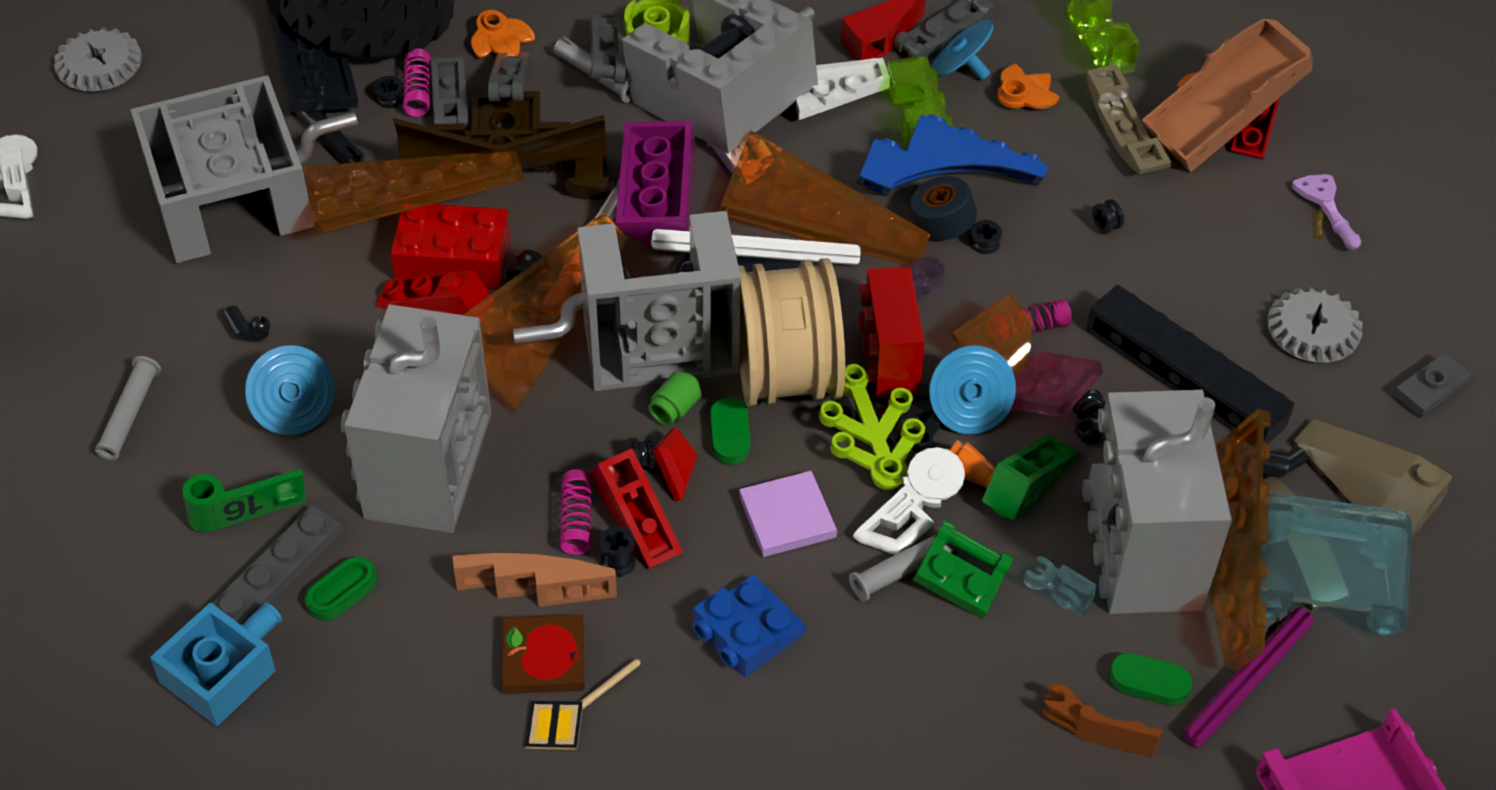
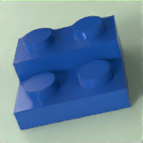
M754 574L730 591L722 587L693 608L692 627L696 635L703 642L709 641L718 650L723 663L730 669L735 668L744 678L802 637L806 631V625Z

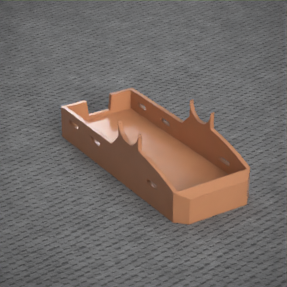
M1262 19L1230 40L1226 35L1219 49L1211 54L1205 52L1207 59L1202 69L1142 119L1151 138L1158 137L1164 150L1189 173L1195 170L1312 71L1313 58L1311 49L1277 20Z

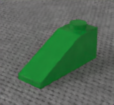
M1050 434L1041 437L998 463L982 502L992 507L997 515L1013 521L1033 508L1077 459L1079 452Z

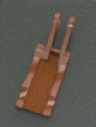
M1052 684L1047 687V691L1052 693L1045 696L1043 703L1047 709H1042L1041 712L1045 718L1073 732L1077 738L1151 758L1159 748L1158 743L1164 729L1150 728L1140 721H1121L1106 717L1098 713L1092 706L1084 705L1069 687L1063 684Z

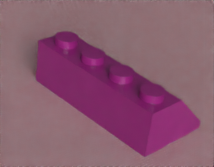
M693 121L624 123L616 228L651 249V238L655 229L690 232L689 215H692L696 158Z

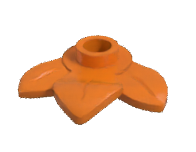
M486 10L477 17V31L471 38V47L478 58H483L492 51L496 54L508 53V56H519L520 43L534 42L535 35L525 22L519 19L507 18L497 10Z
M1017 64L1007 67L1001 73L1002 85L998 89L997 98L1006 107L1021 108L1028 106L1034 109H1045L1052 107L1060 99L1059 95L1049 91L1051 75L1049 73L1025 75L1024 71Z

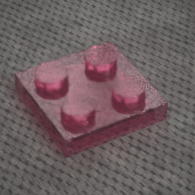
M1040 351L1015 378L1016 393L1012 408L1064 418L1104 373L1100 361Z

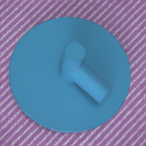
M983 20L973 24L957 35L946 45L932 63L930 68L931 75L935 78L943 77L966 63L980 80H984L990 74V71L976 56V53L991 36L994 29L993 23L990 20Z
M285 345L267 351L254 362L245 382V399L253 418L261 426L277 434L297 435L313 429L327 416L334 400V379L328 365L315 352L300 346Z
M978 345L960 347L948 353L935 367L929 383V399L935 415L945 426L963 434L983 433L1001 423L1011 410L1016 393L1015 377L1008 362L996 351Z

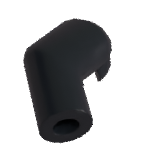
M229 306L223 311L222 316L233 336L237 339L260 342L269 336L271 324L266 317L262 316L259 320V317L255 316L250 322L245 320L237 306Z
M1295 447L1285 454L1264 450L1251 458L1250 468L1256 475L1266 474L1271 477L1281 478L1307 462V454L1300 447Z

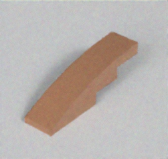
M482 553L452 556L457 591L496 586L498 599L537 594L539 607L617 597L615 569L577 559L540 554Z

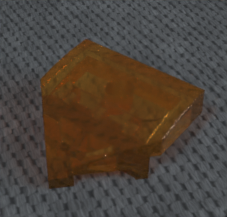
M1010 292L952 332V339L959 347L978 345L996 351L1008 362L1014 376L1024 378L1033 321Z

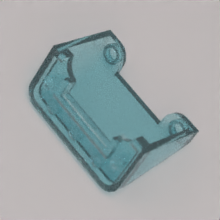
M1269 494L1259 498L1238 536L1244 614L1260 616L1264 619H1275L1286 613L1293 602L1367 612L1366 624L1369 629L1380 635L1400 636L1408 621L1413 535L1409 515L1399 510L1287 494Z

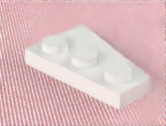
M883 57L816 65L818 85L813 86L805 95H800L796 98L794 105L798 118L801 120L890 88V76Z

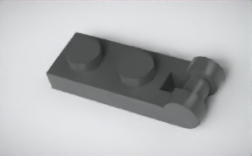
M464 56L431 59L435 124H464L465 130H470ZM458 112V115L445 116V113Z

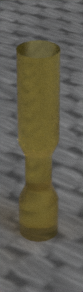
M1318 209L1316 213L1317 230L1315 231V237L1317 239H1321L1323 234L1324 211L1322 209Z

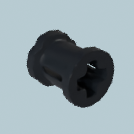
M615 526L608 528L600 536L599 546L603 552L601 555V566L614 568L616 577H623L631 573L635 568L636 558L632 553L635 539L629 529Z

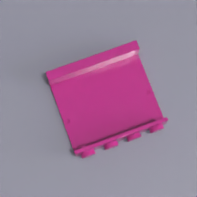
M1396 708L1389 710L1382 727L1285 760L1278 748L1264 752L1255 772L1264 790H1447L1437 775L1434 762L1429 756L1424 755L1415 740L1412 727L1409 723L1402 720Z

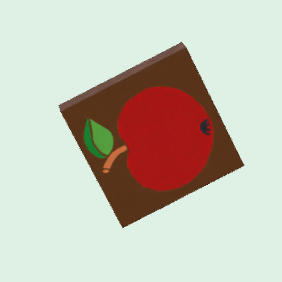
M583 614L503 617V694L585 691Z

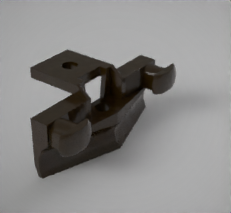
M524 91V101H513V98H500V102H489L488 92H472V130H465L464 124H431L430 128L393 118V124L397 133L402 181H393L391 188L397 197L405 201L427 202L439 197L443 186L439 181L431 180V172L437 171L441 174L446 171L449 174L451 171L454 173L458 171L463 173L465 170L467 172H476V169L499 172L531 167L534 168V171H543L545 169L547 172L550 169L554 172L557 169L561 172L564 169L567 171L572 169L575 170V178H567L564 182L567 192L576 198L590 200L606 197L615 186V182L611 177H603V170H607L605 116L601 115L570 124V122H540V91ZM503 119H511L515 122V125L507 130L500 129L497 126Z

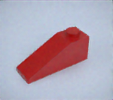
M633 448L598 463L589 472L605 506L619 527L629 529L633 533L635 539L634 550L647 569L653 568L683 553Z

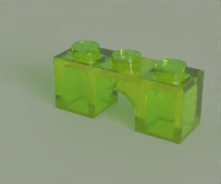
M1068 0L1066 15L1096 66L1100 68L1117 64L1122 74L1134 72L1140 42L1127 21L1113 24V0Z
M927 56L888 61L887 71L890 76L888 92L893 107L904 106L902 108L900 131L905 147L907 148L916 122L921 114L925 116L928 114L940 116L947 121V125L953 127L951 115H946L945 113L946 102L944 93L938 92L937 72L935 69H931Z

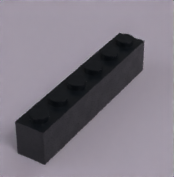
M1117 284L1090 307L1086 327L1088 333L1173 391L1203 390L1204 398H1210L1215 402L1212 418L1260 451L1287 427L1295 404L1293 401L1258 379L1253 373L1246 371L1228 359L1222 352L1216 351L1204 343L1192 332L1185 330L1170 320L1165 314L1158 312L1140 300L1135 294L1128 292Z

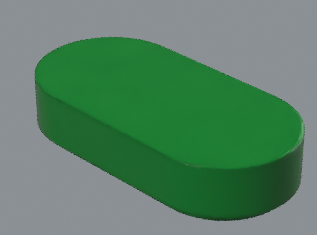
M735 398L720 399L711 408L713 454L721 463L727 465L740 464L750 454L748 410L742 401Z
M352 557L343 561L307 590L305 602L308 613L320 621H330L339 617L375 588L377 574L374 564L364 557Z
M1124 653L1116 657L1110 670V681L1119 692L1168 706L1184 703L1189 697L1192 688V678L1183 667L1135 653Z

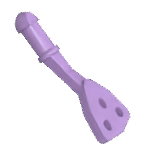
M1328 174L1309 175L1293 181V190L1302 197L1320 205L1328 216L1334 233L1341 237L1344 245L1351 250L1357 249L1361 245L1360 236L1352 230L1349 222L1337 211L1334 202L1337 186L1333 176Z

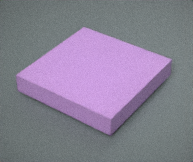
M812 471L739 489L740 501L763 557L837 537L836 526Z

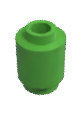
M672 373L651 396V403L648 405L649 413L657 422L665 426L679 422L700 399L701 390L699 382L689 373Z

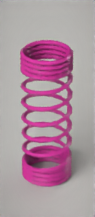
M414 49V51L405 55L403 109L408 115L413 117L424 116L430 110L429 82L431 57L429 53L422 49ZM420 56L426 59L424 60L421 58H416L408 61L411 57ZM415 60L426 62L424 65H412L410 63ZM411 74H419V75H420V74H424V75H426V77H425V78H421V77H414V78H413V77H411L410 75H411ZM412 80H417V81L424 80L426 83H425V84H413V83H411L410 81H412ZM410 87H425L426 89L423 91L412 90ZM411 100H421V101H423L424 103H422V104H414V103H412V102H410V101H411ZM407 103L415 106H422L426 104V106L422 109H413L410 108L407 105Z
M1062 298L1053 302L1049 301L1046 306L1040 303L1037 308L1031 305L1028 310L1023 307L1020 308L1019 312L1013 309L1009 314L1005 311L990 314L988 317L990 335L996 342L1007 339L1008 327L1003 316L1006 314L1008 316L1010 334L1015 338L1016 329L1011 318V314L1015 312L1018 315L1019 332L1024 336L1025 326L1020 315L1022 310L1027 313V326L1029 332L1033 334L1035 328L1030 315L1031 308L1035 309L1037 327L1039 331L1043 332L1044 324L1039 312L1040 306L1045 308V320L1050 330L1053 328V321L1059 328L1070 326L1072 316L1069 304ZM1050 304H1052V305H1051L1052 317H1051L1050 311L1048 310V306H1049Z
M579 469L567 471L561 477L562 528L560 530V548L564 552L573 555L583 554L591 548V534L589 533L591 530V525L589 524L591 521L589 516L591 513V508L589 507L591 499L589 497L591 496L592 478L589 473ZM573 480H584L587 482L583 485L568 484V482ZM568 499H587L588 504L586 505L583 503H574L569 505L568 503H566V501ZM569 507L574 509H582L587 507L588 512L568 513L566 509ZM568 516L579 518L587 516L588 521L577 520L569 522L566 518ZM568 525H587L588 529L586 531L582 529L568 530L565 527ZM570 539H580L582 541H574ZM565 541H569V542H572V543H582V544H569V543H567V542H565Z

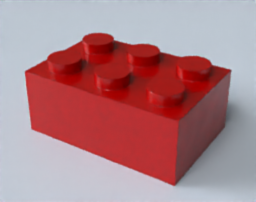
M403 202L391 252L395 278L473 269L487 289L501 290L511 241L508 209Z
M911 267L867 269L866 284H860L861 306H865V309L858 312L859 332H866V336L862 337V350L864 358L870 357V361L866 362L868 383H874L876 398L890 397L892 391L896 388H905L911 392L912 396H920L925 341Z

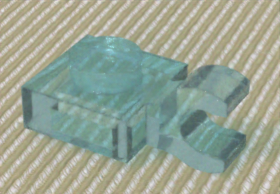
M1039 556L1036 559L1035 569L1043 574L1037 575L1030 570L1025 572L1024 583L1028 587L1035 590L1051 589L1050 597L1055 599L1061 607L1073 610L1082 617L1092 607L1097 585L1064 564L1058 569L1050 560Z

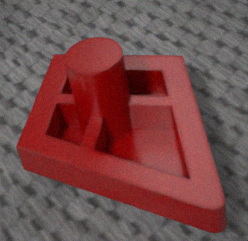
M674 427L654 447L653 453L674 501L678 502L685 496L698 455L680 430Z

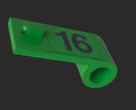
M301 468L225 492L222 483L215 476L198 474L189 478L184 483L182 489L188 524L199 532H212L306 502L304 477Z

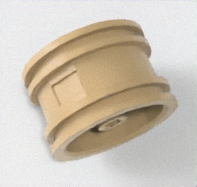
M819 259L816 267L813 266L811 260H801L799 268L765 271L762 264H753L752 272L747 273L744 266H739L741 276L739 374L746 406L748 408L756 407L758 399H763L766 406H772L776 403L777 397L809 394L814 401H822L825 393H829L833 400L841 399L845 386L844 330L839 290L830 259Z

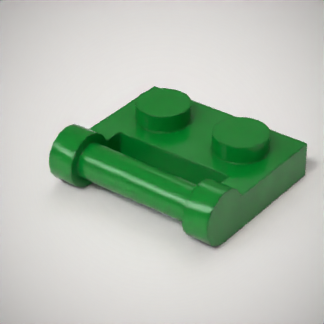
M944 519L913 581L982 619L987 613L1014 557L1004 551L1001 554L954 529L955 524ZM946 542L991 566L993 569L990 575L944 550Z

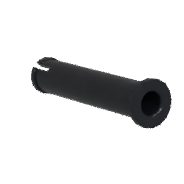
M321 110L290 112L292 115L298 116L308 127L315 122L328 119ZM340 130L319 136L348 169L355 167L351 163V159L357 165L363 163L364 153Z

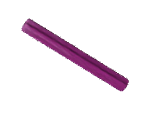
M1303 607L1296 608L1184 728L1183 739L1195 748L1201 747L1308 631L1314 621L1313 615Z

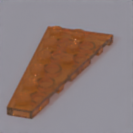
M751 130L720 205V211H727L728 217L820 242L858 245L861 253L919 269L921 268L930 239V233Z
M516 150L303 167L313 224L317 234L524 180Z
M602 213L586 226L612 224L614 222L605 213ZM615 225L619 250L621 251L626 244L627 236ZM578 232L464 314V316L480 318L488 388L513 414L516 413L566 336L564 334L555 339L515 343L513 329L549 325L558 322L561 316V308L565 301L574 294L582 292ZM583 307L576 311L575 320L583 310Z
M1260 408L1215 445L1232 521L1209 592L1225 666L1234 670H1240L1265 651L1266 603L1260 601V580L1267 578V563L1261 562V544H1265L1268 541L1269 484L1263 481V462L1270 459V445L1264 443V427L1270 426L1271 412Z

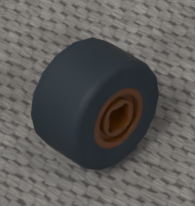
M941 176L933 178L920 185L911 196L910 207L920 234L927 239L936 241L951 240L968 231L976 221L977 209L972 192L967 182L959 177Z

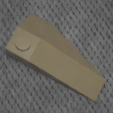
M1313 419L1294 439L1292 444L1294 447L1304 449L1307 454V462L1320 476L1329 478L1339 489L1337 495L1345 503L1350 501L1361 513L1360 520L1368 529L1401 550L1440 506L1453 478L1451 474L1419 455L1317 419Z

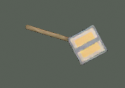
M634 659L580 702L531 701L525 749L577 750L582 710L639 667L641 664L640 660Z

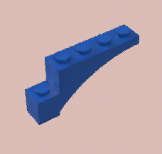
M921 114L905 151L900 149L898 143L890 139L882 138L881 141L874 139L856 184L888 196L892 189L921 178L948 173L974 172L1016 178L1038 185L1044 179L1049 165L1041 163V158L1034 154L1024 152L1021 155L1009 150L1010 146L1002 141L991 140L989 142L979 138L978 133L966 127H959L957 129L947 125V121L940 116L934 114L925 116Z

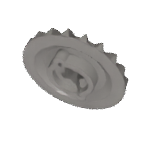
M105 27L100 31H93L90 28L89 33L82 34L78 32L77 38H67L66 45L58 46L59 53L54 55V68L58 78L65 85L73 89L88 92L103 91L117 87L129 80L139 69L142 54L136 39L131 38L128 32L120 33L117 28L108 31ZM92 54H93L94 56H98V57L102 58L103 64L101 63V61H100L99 59L97 60L95 57H93Z
M1311 286L1305 291L1298 287L1292 293L1284 291L1280 299H1275L1267 319L1268 329L1272 338L1283 350L1299 359L1316 363L1334 362L1349 356L1358 347L1363 334V322L1359 321V311L1351 309L1350 301L1342 302L1339 293L1333 296L1328 295L1325 288L1320 292L1314 291ZM1318 315V320H1320L1319 327H1316L1315 333L1312 334V319H1315V316Z

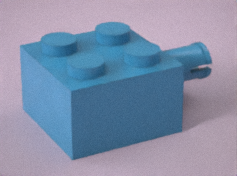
M210 602L150 657L159 683L218 727L276 671L269 645L261 639L277 624L282 622L281 615L271 604L264 602L255 613L240 625Z

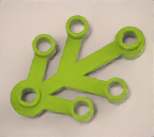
M850 364L845 366L843 395L853 399L862 423L844 415L841 405L835 401H827L822 404L819 420L827 427H836L843 431L836 433L832 438L830 450L834 456L847 458L870 470L871 478L878 488L885 491L895 490L903 485V477H908V467L904 461L914 444L922 440L925 426L918 419H907L901 429L900 434L902 438L892 453H890L886 440L902 413L910 409L913 396L905 388L894 389L889 398V406L878 422L866 391L868 374L862 366ZM902 398L906 403H899L895 399ZM831 411L835 413L836 416H828L825 412ZM907 429H915L918 434H912ZM853 437L869 444L874 455L854 446L855 441ZM838 442H843V443H845L848 447H847V448H841V447H839V446L837 445V443H838ZM884 468L891 469L894 471V473H890L886 471Z

